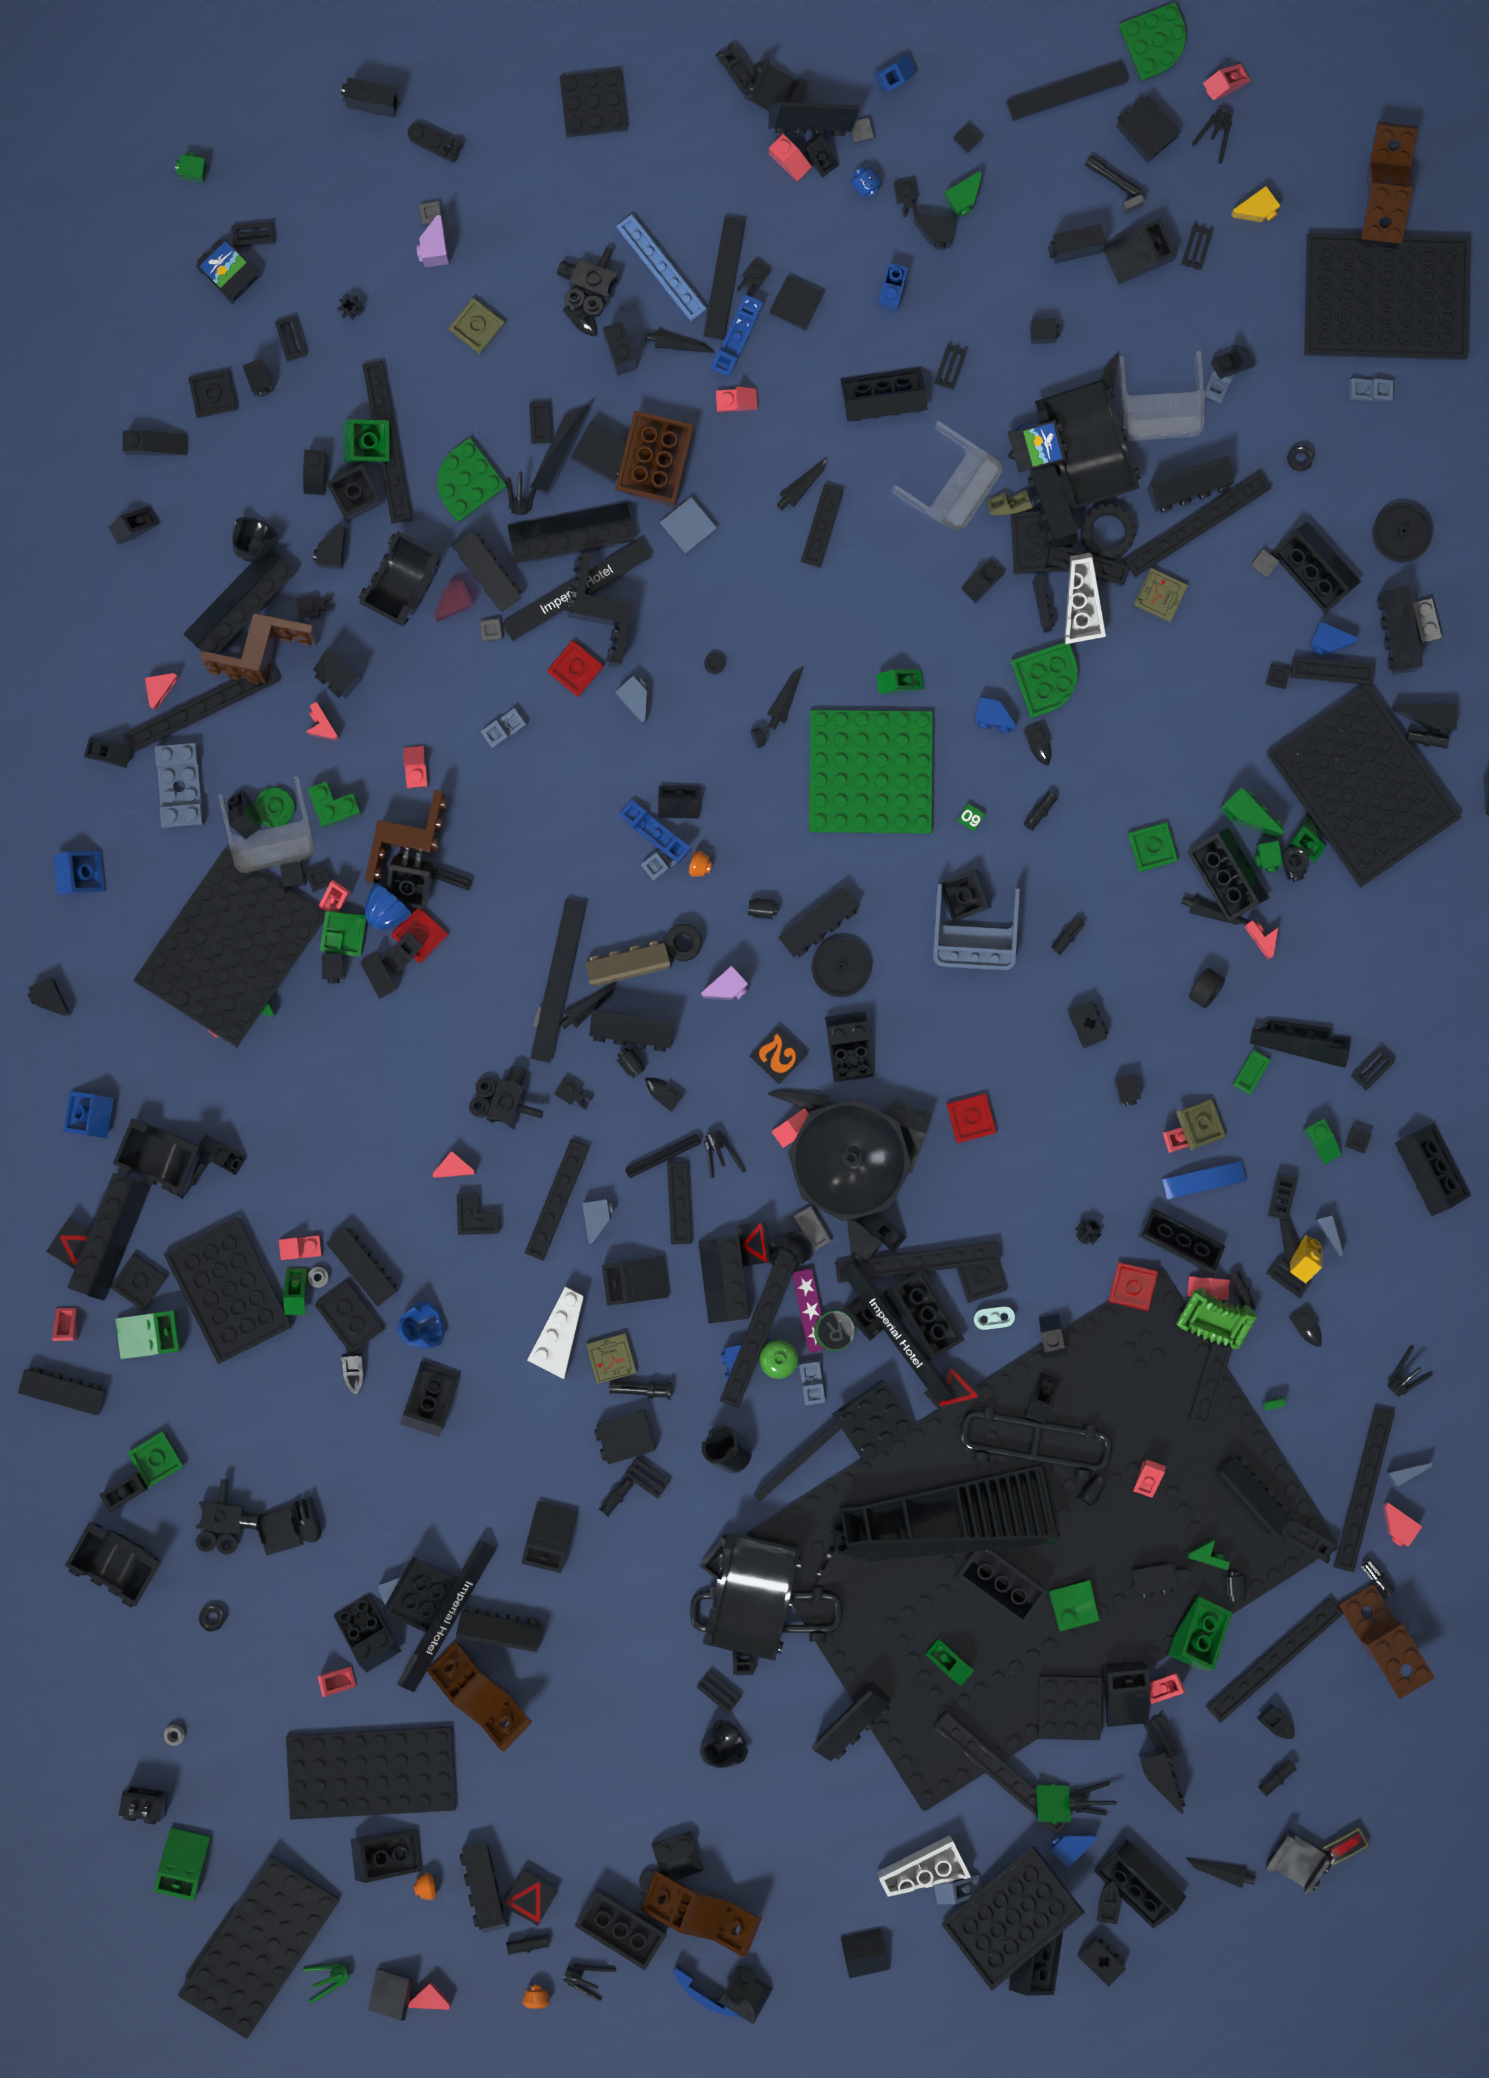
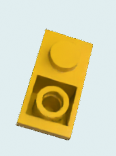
M1305 1235L1290 1261V1272L1304 1283H1307L1322 1268V1246L1318 1240Z

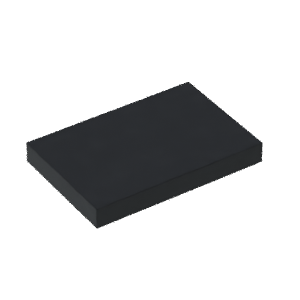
M348 1280L315 1304V1307L350 1354L357 1351L384 1330Z

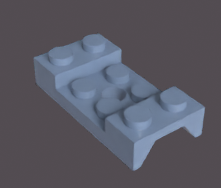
M197 744L154 746L158 772L161 828L204 826ZM178 781L185 783V789L182 792H176L174 789V785Z

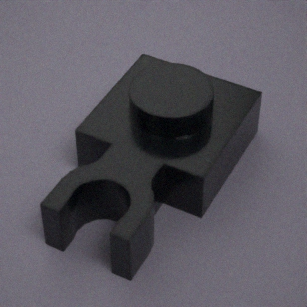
M914 179L895 182L893 185L897 204L903 203L904 205L902 210L903 217H906V209L908 208L913 210L914 215V213H917L915 205L912 204V201H917Z
M754 259L742 275L746 281L738 286L737 291L740 292L741 288L747 287L748 292L746 295L749 296L752 292V287L756 286L759 289L771 271Z
M317 595L296 598L299 619L320 616L319 610L334 611L333 607H325V602L331 601L332 597H324L321 601H318Z
M564 1077L554 1095L570 1105L577 1101L578 1105L585 1110L587 1107L582 1105V1100L584 1098L592 1100L588 1095H581L580 1091L582 1088Z

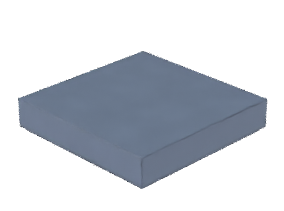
M692 497L660 522L661 526L685 555L717 530V527Z

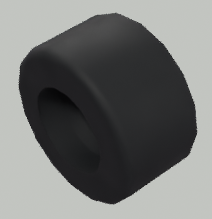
M679 924L669 930L665 945L667 952L672 958L678 961H689L699 954L702 939L695 927L689 924ZM680 935L689 936L692 941L691 947L685 951L678 949L675 944L677 937Z
M1211 968L1206 969L1192 987L1189 998L1201 1007L1207 1008L1222 989L1225 978Z

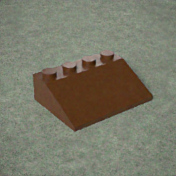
M634 410L615 490L651 502L675 507L694 431V424Z

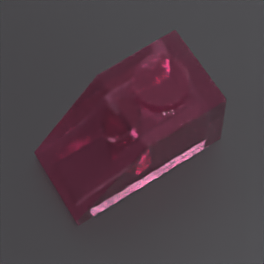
M456 580L447 584L448 588L444 589L434 614L437 622L474 606L463 581L459 582Z

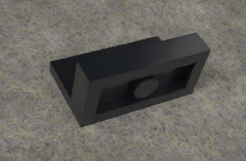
M659 786L658 817L699 818L700 787Z
M378 952L373 953V956L360 962L379 999L397 990Z

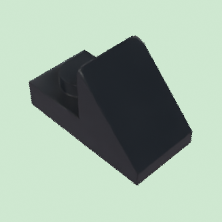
M817 133L802 144L806 150L805 156L821 177H824L839 166L820 133Z
M1236 344L1233 345L1229 353L1216 357L1211 361V365L1219 379L1226 378L1256 365L1248 350Z
M989 560L978 572L976 571L961 590L976 603L1005 573Z

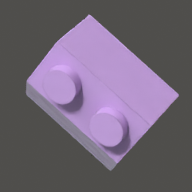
M437 215L420 236V245H416L419 262H423L425 267L449 264L444 224L441 215Z
M731 966L701 992V996L705 999L733 1000L737 998L739 1000L748 992L746 989L748 983Z

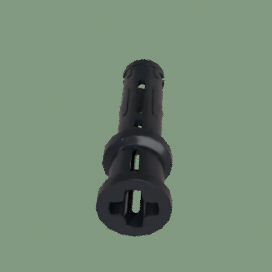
M610 1380L609 1394L646 1395L650 1399L660 1397L671 1400L672 1382L665 1384L655 1383V1381L634 1383Z

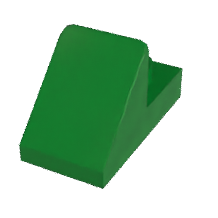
M1214 1539L1187 1552L1186 1555L1190 1559L1228 1570L1230 1562L1225 1560L1226 1556L1214 1553V1556H1211L1215 1543Z

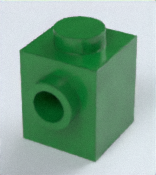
M187 153L180 156V161H176L175 172L178 173L181 180L204 183L207 162L205 158H201L197 154Z
M1279 841L1258 844L1256 846L1257 854H1254L1256 866H1260V870L1266 869V873L1278 871V867L1283 865Z

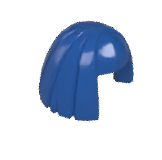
M377 883L373 885L365 905V917L372 927L379 930L390 929L410 918L412 913L400 900L397 901V898Z
M419 1301L402 1315L398 1321L397 1334L408 1345L418 1348H434L441 1345L444 1339V1322L441 1319L440 1312L437 1308H434L431 1302Z

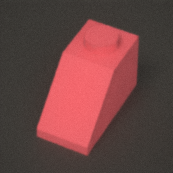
M1242 64L1219 70L1203 84L1207 94L1213 100L1229 95L1248 84L1251 80Z
M784 134L769 147V155L797 182L812 168L800 150Z
M1385 1502L1383 1508L1388 1534L1393 1537L1391 1541L1400 1547L1403 1544L1409 1547L1422 1526L1391 1504Z

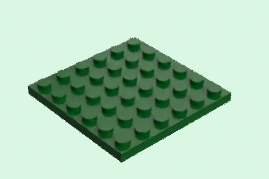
M810 710L809 833L931 834L933 711Z

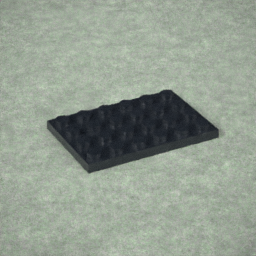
M238 1217L164 1254L218 1364L292 1328Z
M1031 1846L941 1923V1925L992 1991L1080 1918L1085 1911L1035 1846Z

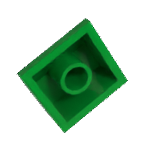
M349 419L344 421V463L389 462V420Z

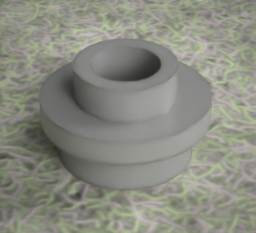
M321 1267L313 1268L308 1274L309 1283L316 1288L325 1286L329 1279L327 1271ZM315 1274H321L322 1279L316 1281L314 1279Z
M171 1725L164 1732V1740L171 1746L181 1744L185 1737L184 1730L178 1725ZM171 1732H177L178 1738L173 1739L171 1737Z

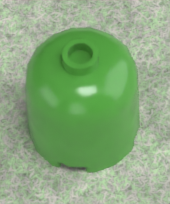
M777 1338L764 1344L758 1360L760 1368L767 1376L774 1379H783L795 1372L799 1363V1355L791 1342Z

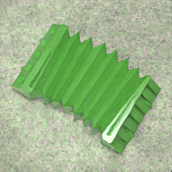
M1200 1287L1189 1298V1302L1180 1314L1181 1316L1176 1324L1185 1331L1191 1328V1334L1197 1331V1337L1203 1334L1204 1340L1210 1337L1211 1343L1216 1340L1217 1345H1219L1223 1341L1225 1346L1230 1343L1232 1349H1239L1258 1315L1248 1305H1244L1240 1309L1239 1304L1235 1308L1233 1303L1228 1306V1301L1222 1304L1221 1299L1217 1301L1216 1296L1212 1298V1293L1207 1296L1205 1289Z

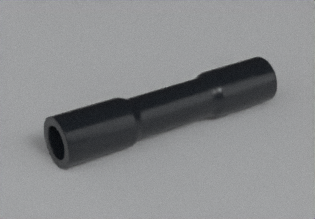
M1092 155L1085 163L1086 167L1115 184L1132 198L1138 196L1142 190L1109 169Z

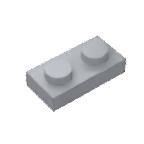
M1427 599L1413 603L1420 642L1426 643L1441 639L1442 636L1433 600Z

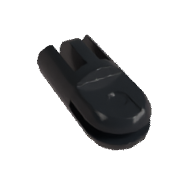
M308 1497L307 1500L301 1499L299 1502L294 1501L293 1506L303 1540L308 1543L318 1541L321 1537V1527L313 1497Z

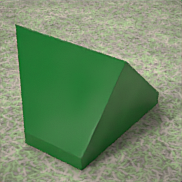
M1310 815L1288 845L1303 849L1307 853L1309 860L1314 863L1326 847L1322 843L1318 829Z

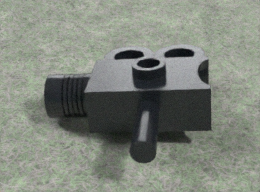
M605 248L597 266L579 259L577 265L564 260L561 261L557 270V276L569 280L571 288L564 296L567 308L576 311L583 307L584 313L591 318H596L603 313L604 306L602 301L610 303V291L615 284L620 282L619 274L605 269L613 253L612 248ZM572 296L578 297L576 300L571 299ZM591 303H596L595 307H590L589 305Z
M514 1066L510 1067L506 1081L499 1079L497 1085L491 1078L483 1077L479 1079L475 1087L479 1097L473 1098L469 1104V1110L475 1117L484 1118L487 1116L486 1120L489 1123L503 1122L513 1130L520 1113L540 1119L543 1116L542 1110L523 1105L528 1090L522 1086L526 1071ZM488 1084V1089L483 1090V1085ZM493 1097L492 1102H491V1105H490V1103H489V1101H488L487 1099ZM481 1103V1109L477 1110L476 1105Z
M221 1479L218 1502L203 1500L199 1502L202 1516L196 1528L204 1529V1531L197 1536L196 1545L203 1552L212 1551L217 1547L220 1553L229 1555L238 1547L237 1538L233 1533H241L242 1528L258 1529L259 1514L244 1512V1506L226 1504L229 1479ZM213 1532L224 1534L217 1539V1536ZM205 1537L210 1538L211 1543L209 1545L204 1543ZM225 1540L231 1542L230 1547L224 1545Z

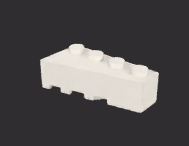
M1091 553L1070 556L1065 644L1106 637Z
M568 1287L564 1288L528 1358V1361L563 1379L566 1376L583 1304V1295Z
M950 1835L877 1872L878 1878L888 1897L911 1892L914 1889L932 1887L944 1882H954L957 1879L971 1878Z

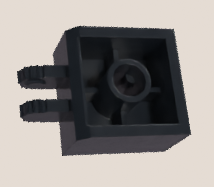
M406 847L403 857L394 855L390 863L387 891L393 894L397 901L400 900L405 906L425 910L430 900L434 863L422 861V850L416 852V859H411L410 848Z
M127 1786L122 1792L118 1816H123V1819L127 1821L143 1819L146 1824H156V1822H160L165 1817L169 1792Z

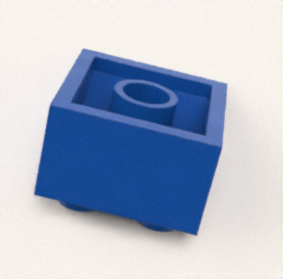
M68 851L53 855L57 895H79L105 891L101 851Z
M70 1091L63 1131L107 1138L114 1098Z

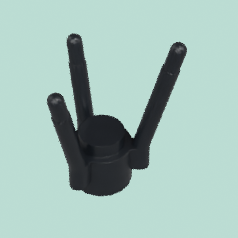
M1218 109L1215 115H1211L1208 123L1192 142V146H1195L1211 125L1215 128L1211 140L1215 139L1218 131L1225 129L1219 154V164L1223 161L1229 130L1232 126V123H1230L1232 115L1225 110Z
M519 471L517 497H514V500L510 478L506 479L509 509H511V514L527 515V511H531L532 501L536 492L535 489H531L528 502H526V498L522 497V471Z
M721 1131L705 1136L707 1142L704 1144L707 1151L710 1178H714L711 1149L717 1152L721 1165L723 1167L726 1165L721 1149L724 1148L723 1144L740 1170L745 1172V1168L729 1145L726 1136H722Z
M1413 1346L1409 1347L1393 1375L1388 1379L1390 1383L1387 1386L1398 1397L1402 1394L1405 1395L1409 1390L1433 1375L1432 1372H1429L1409 1385L1408 1382L1421 1371V1367H1418L1405 1379L1401 1376L1396 1378L1413 1351Z
M1107 1781L1084 1789L1074 1790L1075 1794H1069L1070 1810H1076V1813L1084 1812L1106 1816V1811L1088 1809L1087 1805H1116L1117 1801H1086V1795L1082 1794L1109 1786L1110 1782Z
M575 1963L573 1967L568 1966L563 1982L568 1983V1986L576 1988L599 2002L601 2001L600 1997L579 1985L583 1984L594 1989L599 1988L598 1985L583 1980V1973L580 1970L616 1971L615 1968L581 1966Z

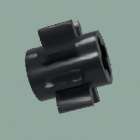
M346 294L344 300L339 299L341 306L337 307V310L339 312L343 311V319L348 316L353 321L355 315L361 316L358 308H362L363 305L362 303H356L358 301L357 296L350 298ZM348 304H352L353 306L351 311H348L347 309Z
M1083 1219L1075 1228L1078 1231L1076 1236L1083 1244L1090 1242L1093 1245L1102 1235L1099 1232L1101 1229L1100 1225L1092 1219L1088 1221Z

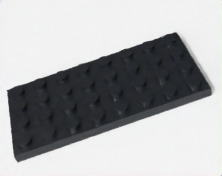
M451 1727L286 1736L290 1820L455 1811Z
M270 1855L178 1992V1997L248 2039L340 1901L339 1898Z

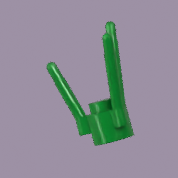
M338 1962L332 1965L303 1968L304 1972L333 1969V1971H330L331 1977L313 1984L312 1988L329 1982H333L334 1985L309 2000V2004L314 2003L339 1986L345 1985L346 1981L350 1980L345 1964L340 1966Z

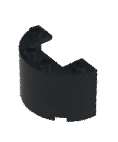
M397 531L396 535L393 533L388 541L390 553L383 556L380 563L382 567L379 573L375 572L371 579L372 586L368 585L367 589L363 588L358 598L361 599L360 604L398 625L404 626L409 621V618H407L409 613L412 615L415 613L426 595L437 572L434 570V567L440 564L441 554Z
M131 1118L113 1164L119 1166L118 1171L130 1175L131 1172L146 1177L145 1181L153 1185H156L157 1182L163 1184L162 1189L180 1197L181 1193L185 1194L203 1147Z
M89 1522L65 1564L69 1568L68 1572L77 1577L88 1575L91 1577V1582L98 1586L102 1584L107 1586L110 1593L122 1598L123 1604L131 1608L133 1606L136 1607L161 1564L160 1559L157 1557L152 1558L153 1553L129 1538L111 1529L103 1530L102 1525Z

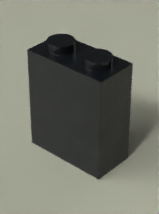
M349 77L347 78V83H343L341 95H343V101H345L347 108L395 118L399 100L396 87Z
M1149 95L1145 99L1142 97L1133 104L1134 108L1131 111H1124L1117 118L1119 121L1116 125L1117 129L1147 163L1176 140L1180 134V131Z
M1101 224L1053 235L1048 247L1050 259L1054 258V262L1057 264L1102 253L1106 243Z
M620 321L603 327L604 339L617 376L636 370L635 357L623 322Z
M591 421L571 458L576 463L615 483L618 479L627 441Z
M644 1410L596 1425L597 1429L594 1430L597 1442L601 1441L603 1449H600L602 1460H607L608 1465L656 1450Z

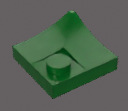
M326 910L320 951L360 957L366 923L365 913Z
M1090 1580L1048 1591L1059 1632L1100 1621Z

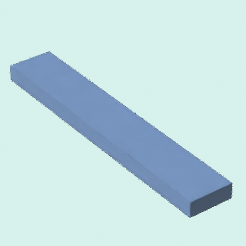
M632 214L616 226L617 230L690 322L707 310Z

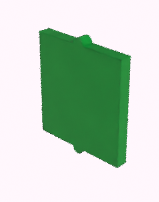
M1054 1783L1050 1785H1037L1038 1822H1052V1824L1071 1822L1069 1786L1055 1785Z

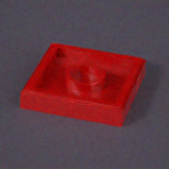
M572 640L550 666L547 673L579 698L604 668V665Z
M418 908L412 913L410 918L404 921L391 934L399 942L410 932L423 945V948L414 957L420 964L448 936L423 909Z
M986 1094L946 1104L956 1143L996 1133Z
M1118 1262L1108 1300L1109 1303L1149 1312L1159 1272Z

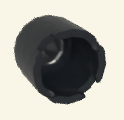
M726 1425L715 1426L709 1430L706 1441L702 1442L704 1458L727 1473H739L745 1469L752 1457V1449L749 1442L733 1428Z

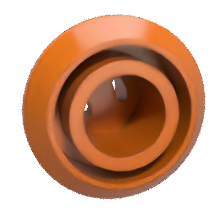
M701 850L695 851L689 867L691 877L705 876V873H710L713 862L709 861L710 857Z
M426 1872L416 1879L417 1883L413 1884L415 1895H420L421 1899L434 1900L437 1897V1890L433 1874Z
M531 1985L530 1989L526 1990L522 2000L526 2008H546L550 2004L547 1990L542 1989V1985Z

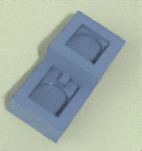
M1214 370L1202 395L1221 403L1234 374L1219 379Z
M1352 378L1349 380V400L1393 401V380Z
M514 708L480 732L491 748H494L527 726L528 723L520 711Z
M660 850L643 862L641 866L654 881L677 863Z
M819 1359L800 1361L799 1367L805 1405L825 1403Z

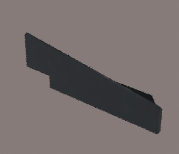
M589 405L564 415L540 465V472L530 486L531 488L549 496L591 409Z
M1269 1020L1264 1023L1262 1028H1253L1250 1037L1251 1044L1343 1068L1347 1065L1350 1052V1037L1331 1036V1028Z

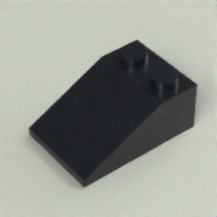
M893 1101L888 1116L899 1121L912 1166L910 1173H912L932 1114Z
M421 1361L400 1424L439 1437L460 1374Z
M417 1830L374 1834L350 1839L355 1880L368 1883L422 1871Z

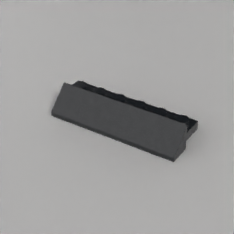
M627 502L508 525L515 564L552 559L635 541Z
M272 550L261 560L252 562L183 635L200 651L219 654L251 623L253 614H260L283 590V587L296 572Z
M113 1172L75 1262L74 1271L67 1288L105 1301L151 1186Z

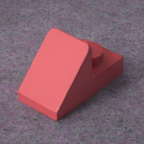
M737 386L734 390L716 391L717 412L758 410L756 389Z
M317 702L311 704L310 708L312 711L309 714L314 722L319 721V724L306 731V733L330 740H338L339 737Z
M424 746L403 748L407 789L428 787Z
M1251 921L1245 925L1244 928L1267 960L1273 957L1278 928L1264 937L1262 934L1264 930L1258 922L1254 923V921Z
M1182 1127L1163 1133L1169 1153L1189 1147Z
M320 1236L279 1240L281 1260L322 1256Z
M1147 1459L1143 1461L1133 1491L1153 1498L1165 1473L1166 1466Z
M1169 1672L1161 1678L1150 1681L1149 1700L1151 1704L1186 1692L1178 1673Z

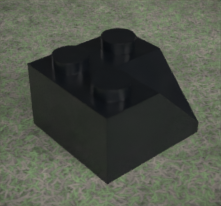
M328 649L325 650L313 669L316 673L314 677L323 685L327 682L330 691L338 698L343 696L346 699L361 682L359 676Z

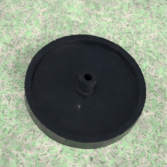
M1409 503L1393 504L1385 508L1376 518L1372 529L1373 542L1377 550L1385 558L1398 563L1410 562L1419 558L1429 547L1432 540V525L1428 516L1419 507Z
M835 938L825 942L818 948L812 960L811 971L816 985L823 992L833 997H848L856 994L865 986L870 976L871 964L867 952L860 944L847 938Z

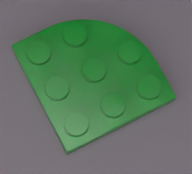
M1176 2L1123 22L1118 26L1141 82L1168 71L1175 65L1183 52L1186 30Z
M468 438L446 456L438 472L437 485L440 498L457 523H460L507 487L471 438Z
M1064 642L1010 661L1030 719L1060 708L1067 702L1075 689L1078 670L1070 643L1065 644Z

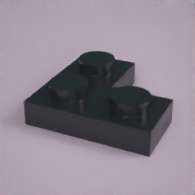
M478 1193L457 1194L458 1235L499 1234V1213L478 1214Z

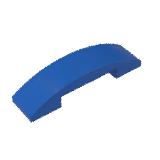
M744 294L736 316L710 369L727 377L730 376L753 329L763 302Z
M633 800L619 814L624 821L677 864L692 849Z
M1242 1161L1162 1179L1167 1199L1247 1181Z
M675 1965L673 1972L678 1982L695 2001L716 2013L741 2017L691 1985L693 1975Z

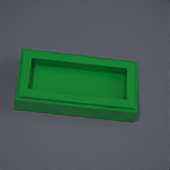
M1253 1049L1232 1085L1251 1095L1271 1059Z

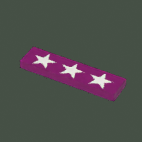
M812 1269L794 1272L792 1277L808 1353L825 1350L817 1343L814 1336V1326L821 1316V1310Z

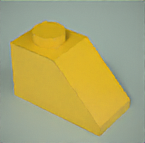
M1264 187L1233 209L1231 215L1233 218L1263 222L1265 219L1270 221L1278 215L1277 211L1280 208V204L1269 189Z

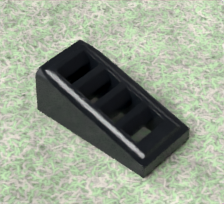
M1280 1174L1275 1177L1268 1211L1269 1217L1288 1221L1297 1178ZM1280 1182L1290 1184V1188L1280 1186ZM1278 1190L1287 1192L1289 1194L1288 1196L1278 1194ZM1276 1199L1287 1201V1204L1278 1203ZM1274 1207L1285 1209V1213L1275 1211Z
M732 1651L733 1675H754L753 1656ZM737 1656H749V1660H737ZM749 1664L750 1668L737 1669V1665Z

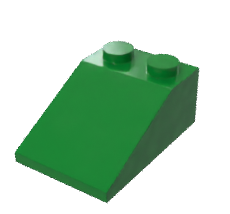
M1197 1597L1175 1633L1168 1655L1199 1670H1214L1233 1612L1206 1599Z

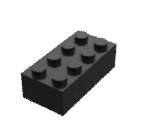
M598 1887L574 1926L643 1970H646L667 1936L665 1929Z

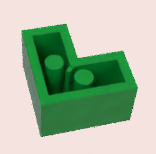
M327 781L308 788L323 829L362 815L353 793L335 800Z

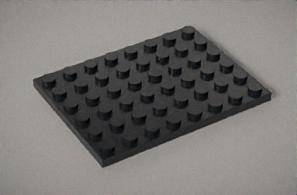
M1307 233L1304 356L1467 360L1470 238L1403 236L1402 244L1361 239V235Z
M1368 684L1266 754L1360 888L1461 818Z
M225 848L138 972L133 982L235 1048H238L323 924L325 912L290 889L284 888L282 884Z

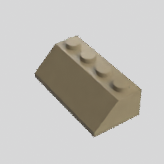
M660 941L648 943L649 947L642 949L640 945L628 948L629 952L622 954L618 950L608 953L609 957L601 958L600 955L590 957L589 962H585L590 986L596 987L671 968L665 943L661 944Z

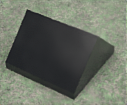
M859 1296L843 1308L845 1313L869 1341L883 1330Z
M881 1928L841 1937L849 1978L890 1970Z

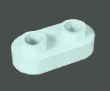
M1005 1306L981 1309L974 1315V1324L982 1330L1008 1327L1015 1320L1013 1310ZM1002 1313H1006L1008 1315V1319L1003 1321L1001 1320L1000 1315ZM981 1316H987L988 1321L986 1323H981Z

